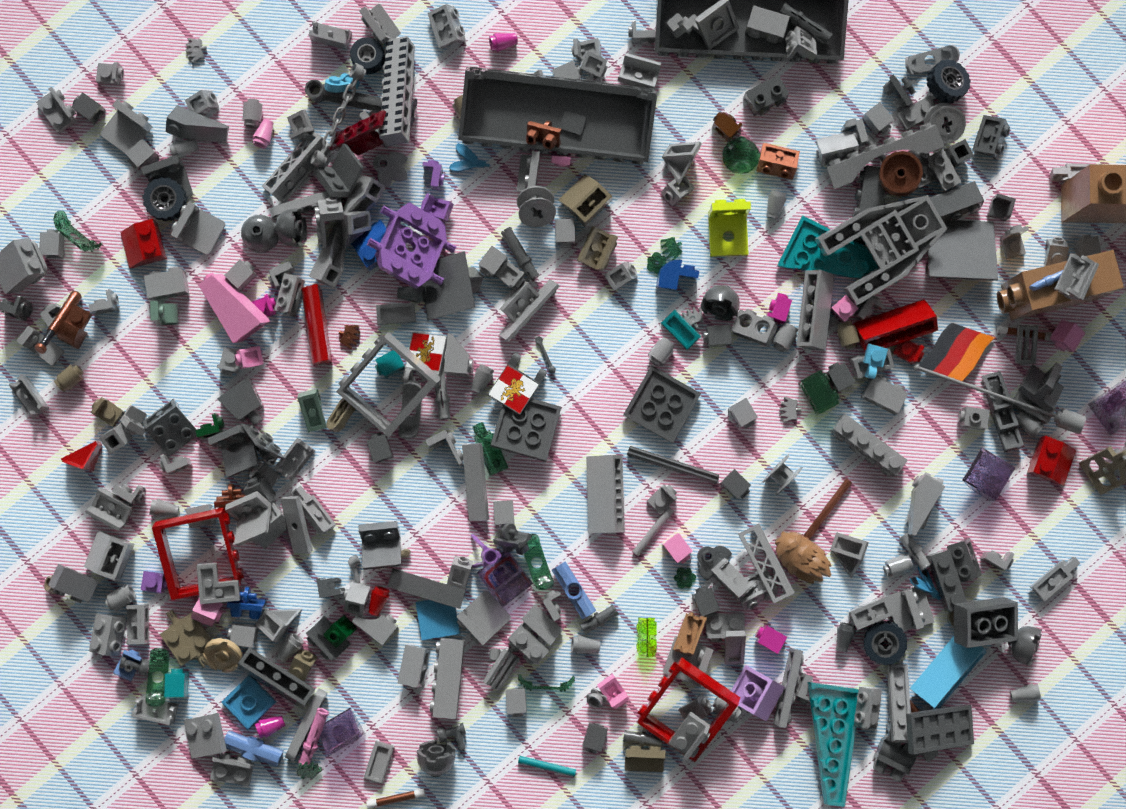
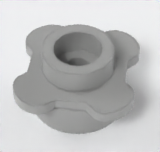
M592 688L591 693L586 695L588 704L593 708H600L603 706V702H607V697L595 688Z

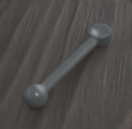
M538 336L535 341L542 350L549 366L548 370L550 373H555L556 368L552 366L543 346V338Z

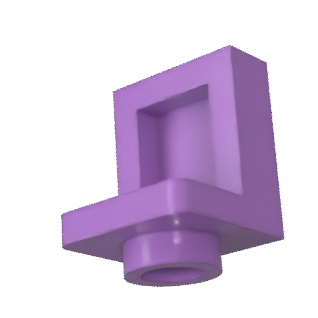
M435 160L423 162L424 170L433 171L431 189L439 191L440 185L443 186L445 174H442V164Z
M427 193L422 201L421 209L447 222L454 204L450 201L435 198Z

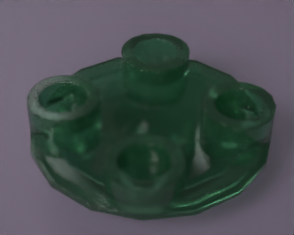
M743 136L728 142L722 153L723 163L727 169L737 174H746L754 170L760 158V152L756 145Z

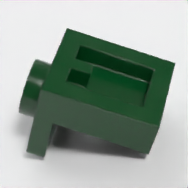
M216 413L212 414L214 425L212 423L201 425L200 429L195 430L197 438L203 439L223 432L222 428H225L223 418L219 417Z
M343 615L331 625L323 636L337 648L358 628Z

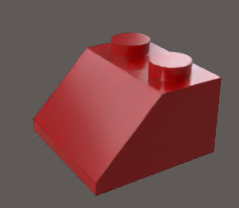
M154 219L134 223L120 232L130 269L167 259L159 225Z
M1048 436L1039 437L1027 473L1064 486L1076 450Z

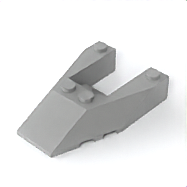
M927 195L866 209L814 240L823 255L827 256L859 236L861 237L878 268L843 288L851 301L858 305L907 276L928 249L947 230V227Z

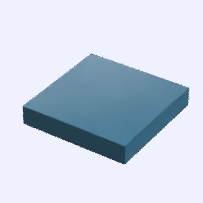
M431 600L416 602L422 640L460 634L455 607Z
M248 675L221 703L249 730L277 701L254 678Z

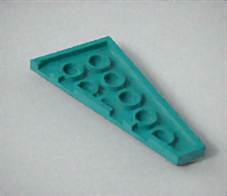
M803 215L776 266L802 271L822 270L835 276L860 279L878 268L867 247L855 241H851L830 255L824 256L814 239L830 229Z
M807 682L824 804L845 807L857 727L854 726V717L859 689Z

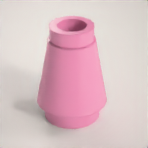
M263 119L254 133L252 143L255 146L266 149L270 145L274 125L271 120Z

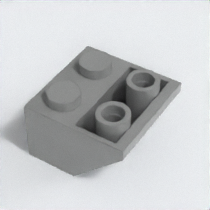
M98 530L84 567L114 581L121 580L135 544Z

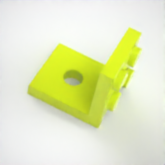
M720 199L715 200V203L711 204L708 211L710 257L748 256L747 215L751 210V201L746 202V199H735L734 202H726V200ZM724 233H732L734 239L731 242L725 241L723 238Z

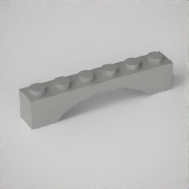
M930 122L920 126V130L916 132L909 130L902 133V137L898 139L891 137L883 140L884 144L880 146L873 144L865 147L866 151L858 154V151L847 154V158L840 161V158L829 161L826 169L833 188L836 189L852 183L866 164L884 153L896 150H913L927 154L944 147L937 125H931Z
M360 175L351 196L347 198L343 206V213L369 211L378 203L386 186L371 177ZM336 220L326 240L327 249L322 248L309 274L311 278L333 288L336 287L343 273L346 249L343 251L341 220Z

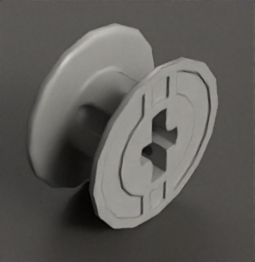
M948 103L934 105L928 110L924 118V124L931 122V125H937L943 144L958 140L966 127V119L963 112ZM944 119L948 121L945 123V127L942 126L944 124Z
M541 186L524 189L517 198L520 221L529 227H543L549 224L556 215L552 192Z
M789 454L762 481L764 483L771 477L781 486L775 495H778L803 468L800 467L795 472L788 468L784 462L788 459Z

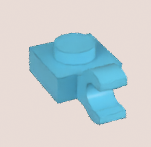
M868 344L863 363L868 364L865 377L875 379L877 366L883 368L888 349Z

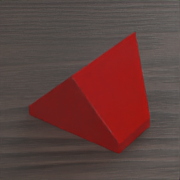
M95 441L61 458V460L77 468L94 471L102 444Z

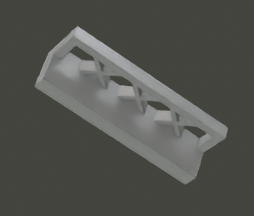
M314 131L309 133V137L303 139L262 187L280 203H286L317 167L311 164V159L316 150H322L323 137ZM327 148L325 156L331 152L329 148Z
M760 524L738 533L773 604L795 594ZM753 532L757 540L756 544L747 543L744 535ZM756 549L763 551L766 557L764 563L755 559ZM765 566L772 569L774 573L773 580L765 578L763 574ZM774 584L780 585L784 595L775 598L772 592Z

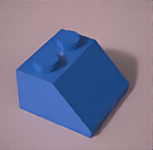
M381 219L371 225V230L366 231L351 243L368 271L378 266L375 257L376 250L367 246L370 238L380 243L384 237L386 227Z

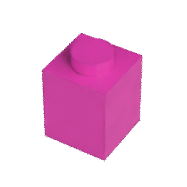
M768 625L760 626L755 634L757 643L777 654L787 639V636Z

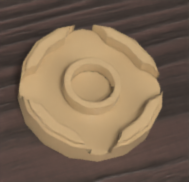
M222 638L209 641L203 653V659L210 668L216 671L217 669L222 670L224 673L236 670L242 658L240 648L234 642Z

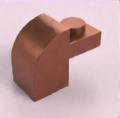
M74 304L65 321H61L57 338L79 349L88 334L84 329L92 313Z

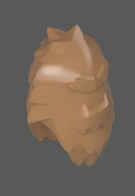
M782 531L781 536L775 539L778 559L781 560L783 567H786L791 575L794 574L799 579L810 584H814V581H823V576H831L829 567L832 565L827 559L825 551L809 540V538L804 537L803 534L794 531L788 533Z

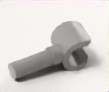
M353 555L349 558L348 564L353 571L355 582L359 583L360 578L356 566L361 564L357 555Z
M492 648L489 658L497 660L503 649ZM506 648L511 653L516 652L513 648Z

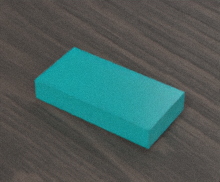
M673 310L661 322L686 350L702 337L676 310Z

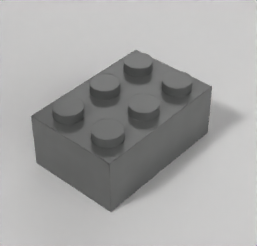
M1000 597L954 604L955 643L971 648L1018 640V602Z

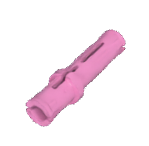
M323 708L317 709L308 737L303 742V750L298 760V763L303 766H310L314 751L318 749L317 743L329 715V712Z

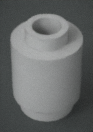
M248 99L247 102L243 103L242 121L245 127L258 128L259 123H261L263 104L259 103L257 99Z
M785 322L783 326H780L772 340L773 347L780 352H784V350L789 351L797 337L798 329Z
M663 337L657 341L648 353L650 357L648 360L657 367L658 365L663 366L674 352L675 345Z
M901 555L887 560L883 566L885 575L887 577L890 576L891 579L906 575L914 569L909 555Z
M129 584L123 585L107 594L105 602L110 610L118 611L132 603L133 599L136 598V594Z
M718 696L712 703L714 707L713 712L719 714L726 704ZM738 706L727 721L734 723L741 714L742 709Z

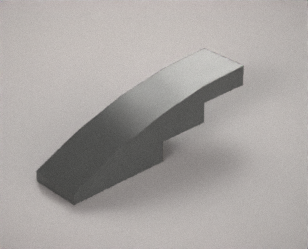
M1001 371L982 376L984 389L1011 398ZM986 394L1004 453L1023 448L1024 443L1018 430L1019 424L1012 408L1013 403Z
M394 568L392 569L387 586L461 609L466 592L465 589Z

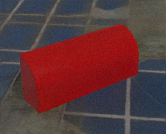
M318 284L303 287L301 293L312 365L331 364L333 362L322 289Z
M925 299L853 323L858 333L859 343L865 353L868 344L888 348L938 331L937 315Z

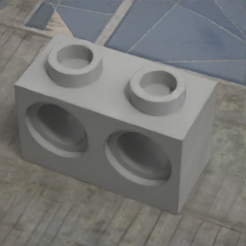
M746 309V311L739 310L731 331L738 337L770 347L778 326L773 318L766 315L760 317L757 316L756 312ZM744 321H751L748 327H742ZM764 326H767L768 331L764 334H761L760 329Z

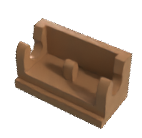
M692 612L686 613L672 650L691 657L695 652L707 618L695 616Z

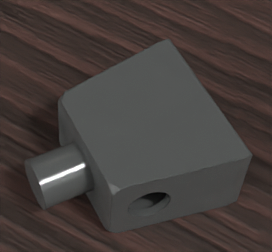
M248 377L217 398L241 422L248 418L252 425L255 426L263 420L257 411L264 405L252 380Z

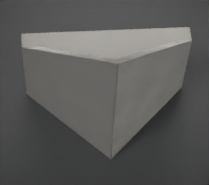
M701 142L669 144L662 158L678 185H680L695 160L702 145Z
M370 211L343 213L344 219L341 220L343 251L363 233L371 230Z
M836 532L830 550L835 554L851 578L862 563L869 542Z
M265 609L255 625L273 642H280L302 609Z

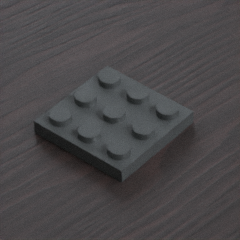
M651 365L623 416L673 444L701 393Z
M531 398L521 415H518L502 405L491 447L546 462L562 407Z

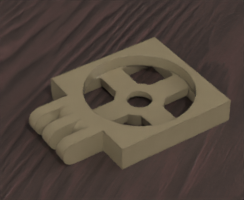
M1109 446L1078 463L1100 495L1126 483V458H1123L1126 455V449L1116 454L1113 448ZM1103 457L1108 458V459H1110V460L1113 461V462H1112V463L1105 462V460L1103 459ZM1092 460H1095L1099 466L1096 471H1093L1090 467ZM1103 467L1108 468L1109 473H1105ZM1117 469L1120 472V480L1114 475ZM1106 477L1111 485H1103L1099 478Z

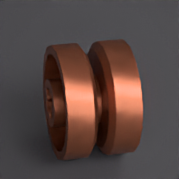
M897 151L888 155L882 162L879 171V180L882 188L888 194L896 197L907 196L913 193L919 186L923 175L922 164L910 152ZM899 171H903L904 176H898Z

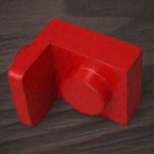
M909 340L897 344L892 354L912 365L916 361H921L925 353L923 352L925 346L917 345Z

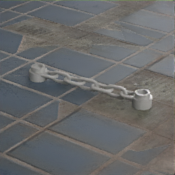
M355 63L350 71L349 76L353 78L352 83L347 85L343 94V103L341 107L337 108L333 116L331 130L327 131L323 138V148L321 151L316 150L312 156L311 164L317 167L325 165L327 161L325 153L327 148L332 146L336 137L335 130L342 123L346 115L345 108L347 103L355 95L358 79L362 80L365 76L366 70L358 63ZM349 88L353 90L350 98L346 96ZM338 112L343 113L340 121L336 119ZM328 134L329 136H333L330 143H325Z

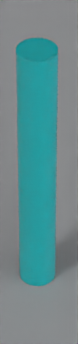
M519 756V764L575 777L576 769Z

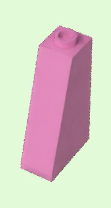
M210 273L199 284L200 289L232 343L243 342L270 322L269 318L223 274Z

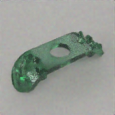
M59 210L54 214L55 228L84 252L89 250L93 252L95 248L98 250L103 245L102 242L90 241L71 225V221L67 218L65 211ZM70 234H75L80 239H75Z
M530 534L531 539L527 542L529 550L524 554L535 587L538 590H547L554 585V580L551 576L539 536L537 534ZM534 557H539L542 560L541 567L534 568L531 560Z
M163 648L152 649L149 656L150 662L145 703L152 707L162 706L166 700V697H164L165 673L169 671L170 654L169 651ZM156 671L163 673L164 678L160 683H155L152 680V675Z
M518 674V681H520L521 685L523 684V688L526 687V690L530 691L533 689H551L565 692L566 689L568 690L569 687H572V683L575 682V676H572L567 682L560 683V686H536L531 681L525 680L521 674Z

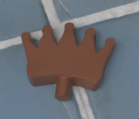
M345 325L344 332L339 331L338 333L343 335L340 342L351 350L353 348L349 344L357 345L352 339L360 340L359 337L354 335L360 334V331L355 330V328H359V325Z

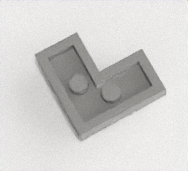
M217 562L196 565L200 604L240 601L239 580L219 582Z

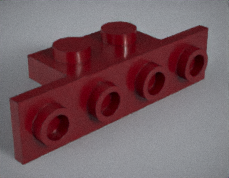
M382 110L374 113L370 117L360 120L358 123L348 126L340 132H336L334 142L329 149L334 151L340 148L342 144H347L351 151L359 156L382 145L384 141L380 139L379 133L375 130L382 127L386 111Z

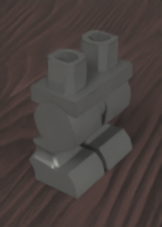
M888 721L886 729H888L889 733L880 740L877 751L874 754L876 759L873 769L884 774L887 765H890L893 769L889 777L900 782L905 773L909 775L919 754H909L908 743L901 745V743L891 742L890 721Z

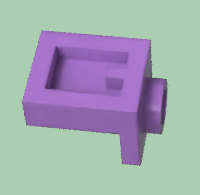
M143 571L141 590L160 594L165 593L168 587L164 573Z

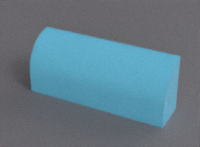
M953 636L910 689L931 708H941L987 653L985 648L982 646L966 648L955 643Z

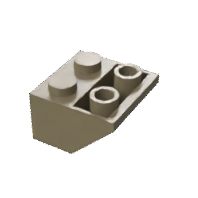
M584 174L558 201L585 227L612 201V195L599 182Z

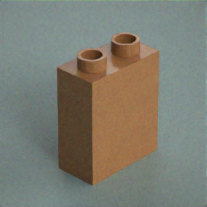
M1089 164L1061 185V222L1126 223V165Z
M1114 250L1086 256L1092 261L1097 262L1099 266L1083 300L1069 299L1056 291L1055 287L1058 281L1035 291L1029 289L1030 285L1041 280L1043 277L1063 270L1067 263L1065 261L1021 272L1001 284L1002 291L997 292V303L1001 313H1009L1010 320L1013 321L1099 300L1124 288Z

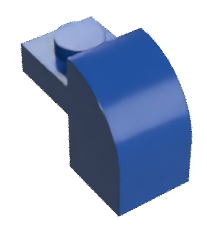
M680 259L669 261L659 270L656 287L677 290L679 276L697 279L699 271L695 270V266L684 265L682 268V260Z

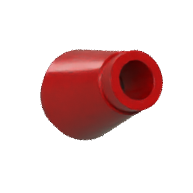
M377 585L372 589L368 613L379 616L390 597L389 589Z

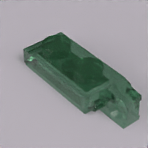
M483 422L472 427L475 433L474 440L475 443H482L484 464L489 475L492 476L508 469L502 451L491 447L494 433H491L490 430L487 431Z

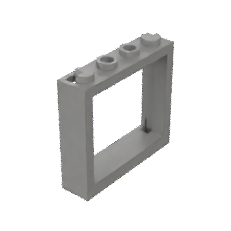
M388 332L385 336L381 334L375 340L374 344L376 346L373 350L369 348L362 355L364 360L360 364L357 362L350 369L352 374L349 377L346 375L338 383L340 388L336 392L389 438L441 378ZM386 344L428 380L392 423L349 387Z

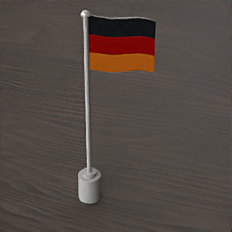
M951 323L941 333L931 352L920 365H914L915 371L919 370L1054 417L1056 427L1076 434H1080L1086 421V416L1064 408L1061 411H1057L1056 414L1048 413L1043 409L963 382L976 366L985 348L995 337Z

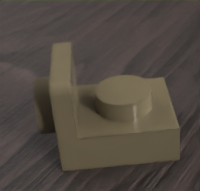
M101 397L93 403L90 413L114 427L125 411L108 399Z

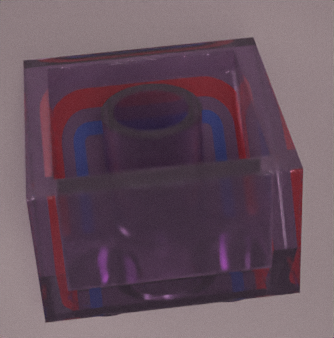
M502 552L501 558H498L495 564H487L486 567L477 572L502 607L534 584L510 552Z

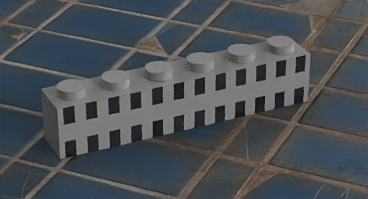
M408 36L387 40L386 48L384 49L385 64L383 65L384 80H382L383 96H381L382 110L386 111L383 125L379 128L378 132L380 139L387 146L408 143L410 137L415 46Z

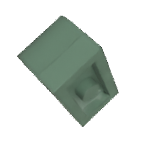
M150 301L151 321L157 326L178 324V304H161L159 301Z
M318 389L298 393L297 398L308 433L327 428Z

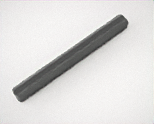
M630 446L627 452L629 457L712 484H717L719 480V474Z

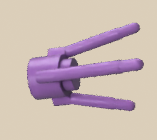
M471 534L473 540L482 548L481 559L483 560L480 563L473 564L472 567H486L487 564H495L498 558L502 556L500 550L496 551L492 548H487L474 534Z

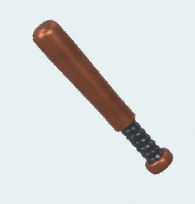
M78 291L70 293L48 327L42 341L35 345L37 352L44 354L47 351L46 347L53 336L58 333L61 321H65L74 304L78 305L82 298Z

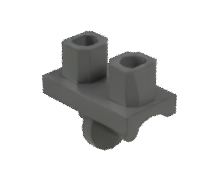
M894 74L890 76V80L883 86V89L888 96L896 90L901 95L892 101L896 109L900 110L906 106L913 105L914 103L906 91L908 90L911 95L915 94L916 91L913 86L917 82L915 80L909 82L907 77L901 79L904 83L902 87Z
M507 523L501 528V536L493 539L494 545H500L503 552H511L515 549L517 554L523 555L529 550L527 542L531 539L530 533L519 532L514 524Z

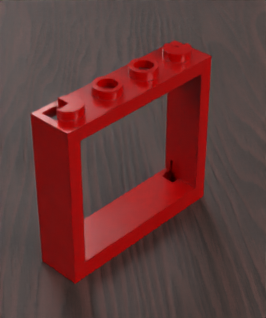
M224 507L156 521L153 524L152 531L171 600L199 595L198 584L180 587L165 528L218 517L233 576L219 579V582L239 580V586L241 585L242 579H244V572L242 567L239 568V552L237 549H234L235 536L233 531L229 529L230 517L228 513H225Z
M681 657L678 663L674 661L669 668L670 674L667 677H662L658 683L659 689L657 692L654 690L651 692L647 699L649 703L646 706L644 704L637 712L639 718L636 723L665 743H669L675 731L649 713L681 671L726 702L725 706L710 724L709 738L704 744H699V751L694 758L690 756L689 759L696 762L738 707L741 697Z

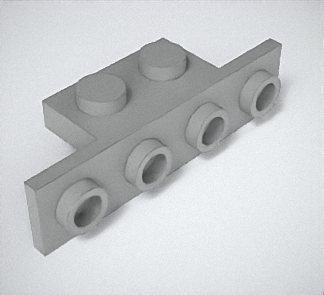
M549 279L537 292L525 281L500 308L511 322L500 332L499 336L507 342L515 338L518 331L529 323L531 317L542 309L544 303L556 293L560 286Z

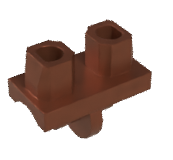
M547 120L545 124L532 121L527 123V144L534 145L536 142L543 143L546 149L550 150L554 146L560 147L561 129L552 127L551 121Z
M229 484L228 490H222V496L216 497L214 508L224 507L225 510L226 504L246 495L242 494L241 488L235 489L234 484Z

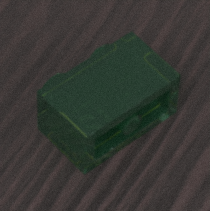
M819 370L798 382L816 415L839 404L838 400L840 397L835 389L832 390L830 387V379L825 372L822 373Z

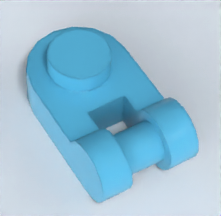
M343 73L340 77L331 76L325 80L324 89L335 93L344 92L347 85L352 83L353 78L347 73ZM359 80L356 83V90L360 85Z

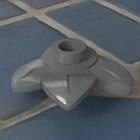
M720 545L714 548L709 546L702 547L697 553V559L700 563V575L708 581L712 577L711 570L724 558L728 559L732 555L731 551ZM709 553L710 557L706 560L705 555Z

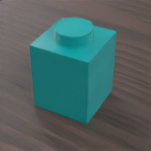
M394 350L375 359L377 363L375 368L379 376L383 375L385 378H388L405 369L400 355Z
M171 669V672L165 673L164 697L188 696L189 672H183V669Z

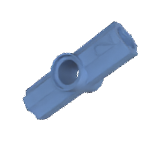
M566 561L551 570L582 620L596 611ZM571 585L579 587L578 595L572 596L569 594L568 589Z
M230 730L224 738L227 749L242 754L241 756L249 760H259L278 767L282 759L284 750L265 744L259 738L246 737Z

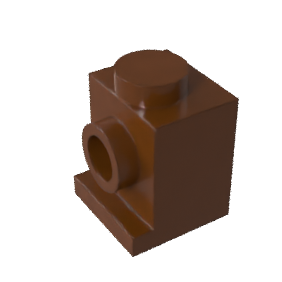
M719 112L713 118L712 128L729 142L741 130L743 124L741 122L736 124L737 121L732 115Z

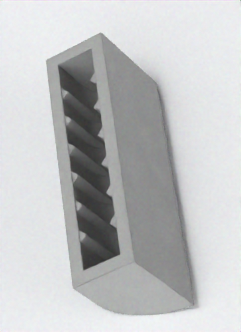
M622 455L586 456L589 533L625 532Z

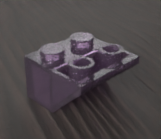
M1126 380L1118 382L1088 403V406L1109 435L1114 434L1126 425Z
M981 447L962 481L971 490L988 501H996L1015 467Z

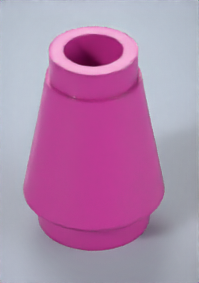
M494 33L493 36H489V44L492 51L499 52L518 44L516 33Z
M282 715L259 720V723L255 724L260 739L263 737L268 738L286 726Z

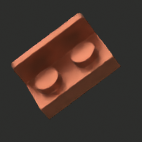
M763 143L756 171L793 180L800 151Z

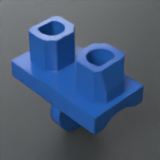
M245 587L244 592H240V601L227 602V608H230L231 617H242L243 610H249V618L256 620L260 618L262 610L266 605V599L257 598V593H251L250 587Z

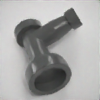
M121 657L119 668L123 669L124 667L127 672L135 669L138 670L140 675L146 676L150 661L142 660L140 663L127 660L126 657Z
M459 723L460 726L449 729L437 727L440 743L445 742L447 737L454 735L458 750L465 749L463 735L466 734L464 724Z

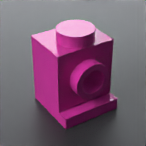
M778 293L775 300L772 299L768 310L771 313L768 312L766 316L773 318L774 322L784 324L792 300L788 299V295Z

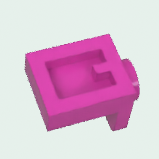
M265 294L263 298L252 301L267 317L277 314L274 310L276 305L274 297L271 298L270 295Z

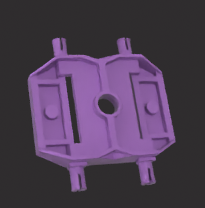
M410 202L397 211H393L384 205L380 213L389 217L386 233L380 243L372 238L367 243V246L376 250L375 257L379 269L415 289L430 280L441 285L444 278L436 275L433 271L442 248L451 253L456 248L455 245L446 240L445 222ZM401 221L411 226L412 228L418 230L419 232L427 235L433 240L430 241L427 237L421 236L420 234L412 231L409 227H405L404 225L400 224ZM406 243L412 245L413 252L406 249Z

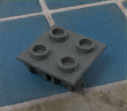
M243 423L241 424L267 465H274L278 457L283 460L285 459L280 452L281 448L274 444V439L270 434L266 432L263 434L252 425L249 427Z

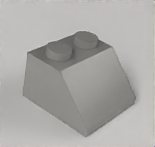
M448 333L444 373L446 376L469 378V374L473 373L474 362L451 333Z

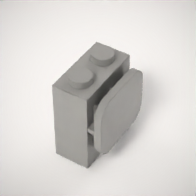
M30 238L13 240L0 251V284L5 294L21 292L30 284H35L46 276V263L37 243L30 241Z

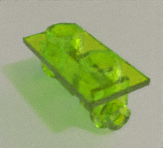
M638 617L636 625L638 632V642L636 644L638 656L655 657V653H657V639H650V635H657V622L655 618Z

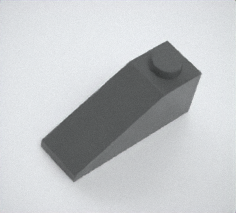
M177 105L167 116L165 132L181 139L226 143L229 126Z

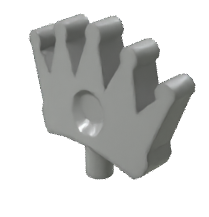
M188 38V41H191L189 44L186 43L187 47H191L185 50L186 53H191L187 55L188 58H194L191 60L192 63L203 59L205 56L202 50H207V46H202L201 39Z
M695 307L692 308L693 313L687 309L688 316L684 312L682 313L683 318L691 326L694 325L695 329L699 327L698 322H703L701 307L698 308L699 313Z
M785 396L784 399H787L788 402H781V404L787 407L779 409L786 412L781 414V416L788 417L783 422L797 419L796 412H801V408H796L798 401Z

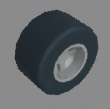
M370 37L360 38L351 47L350 58L353 65L355 63L362 65L366 70L365 74H374L383 67L385 54L383 47L376 39Z

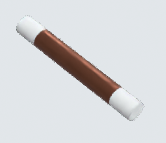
M998 325L996 333L1017 336V328ZM1031 330L1029 333V338H1032L1033 331ZM1038 332V339L1051 341L1050 337L1052 334Z
M423 788L369 800L366 803L367 808L370 809L426 795Z

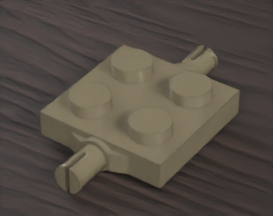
M173 609L167 612L166 615L172 624L160 636L179 664L183 666L189 661L197 659L202 668L206 667L207 664L203 659V653L207 643L212 638L202 623L191 618L192 612L183 618H178Z

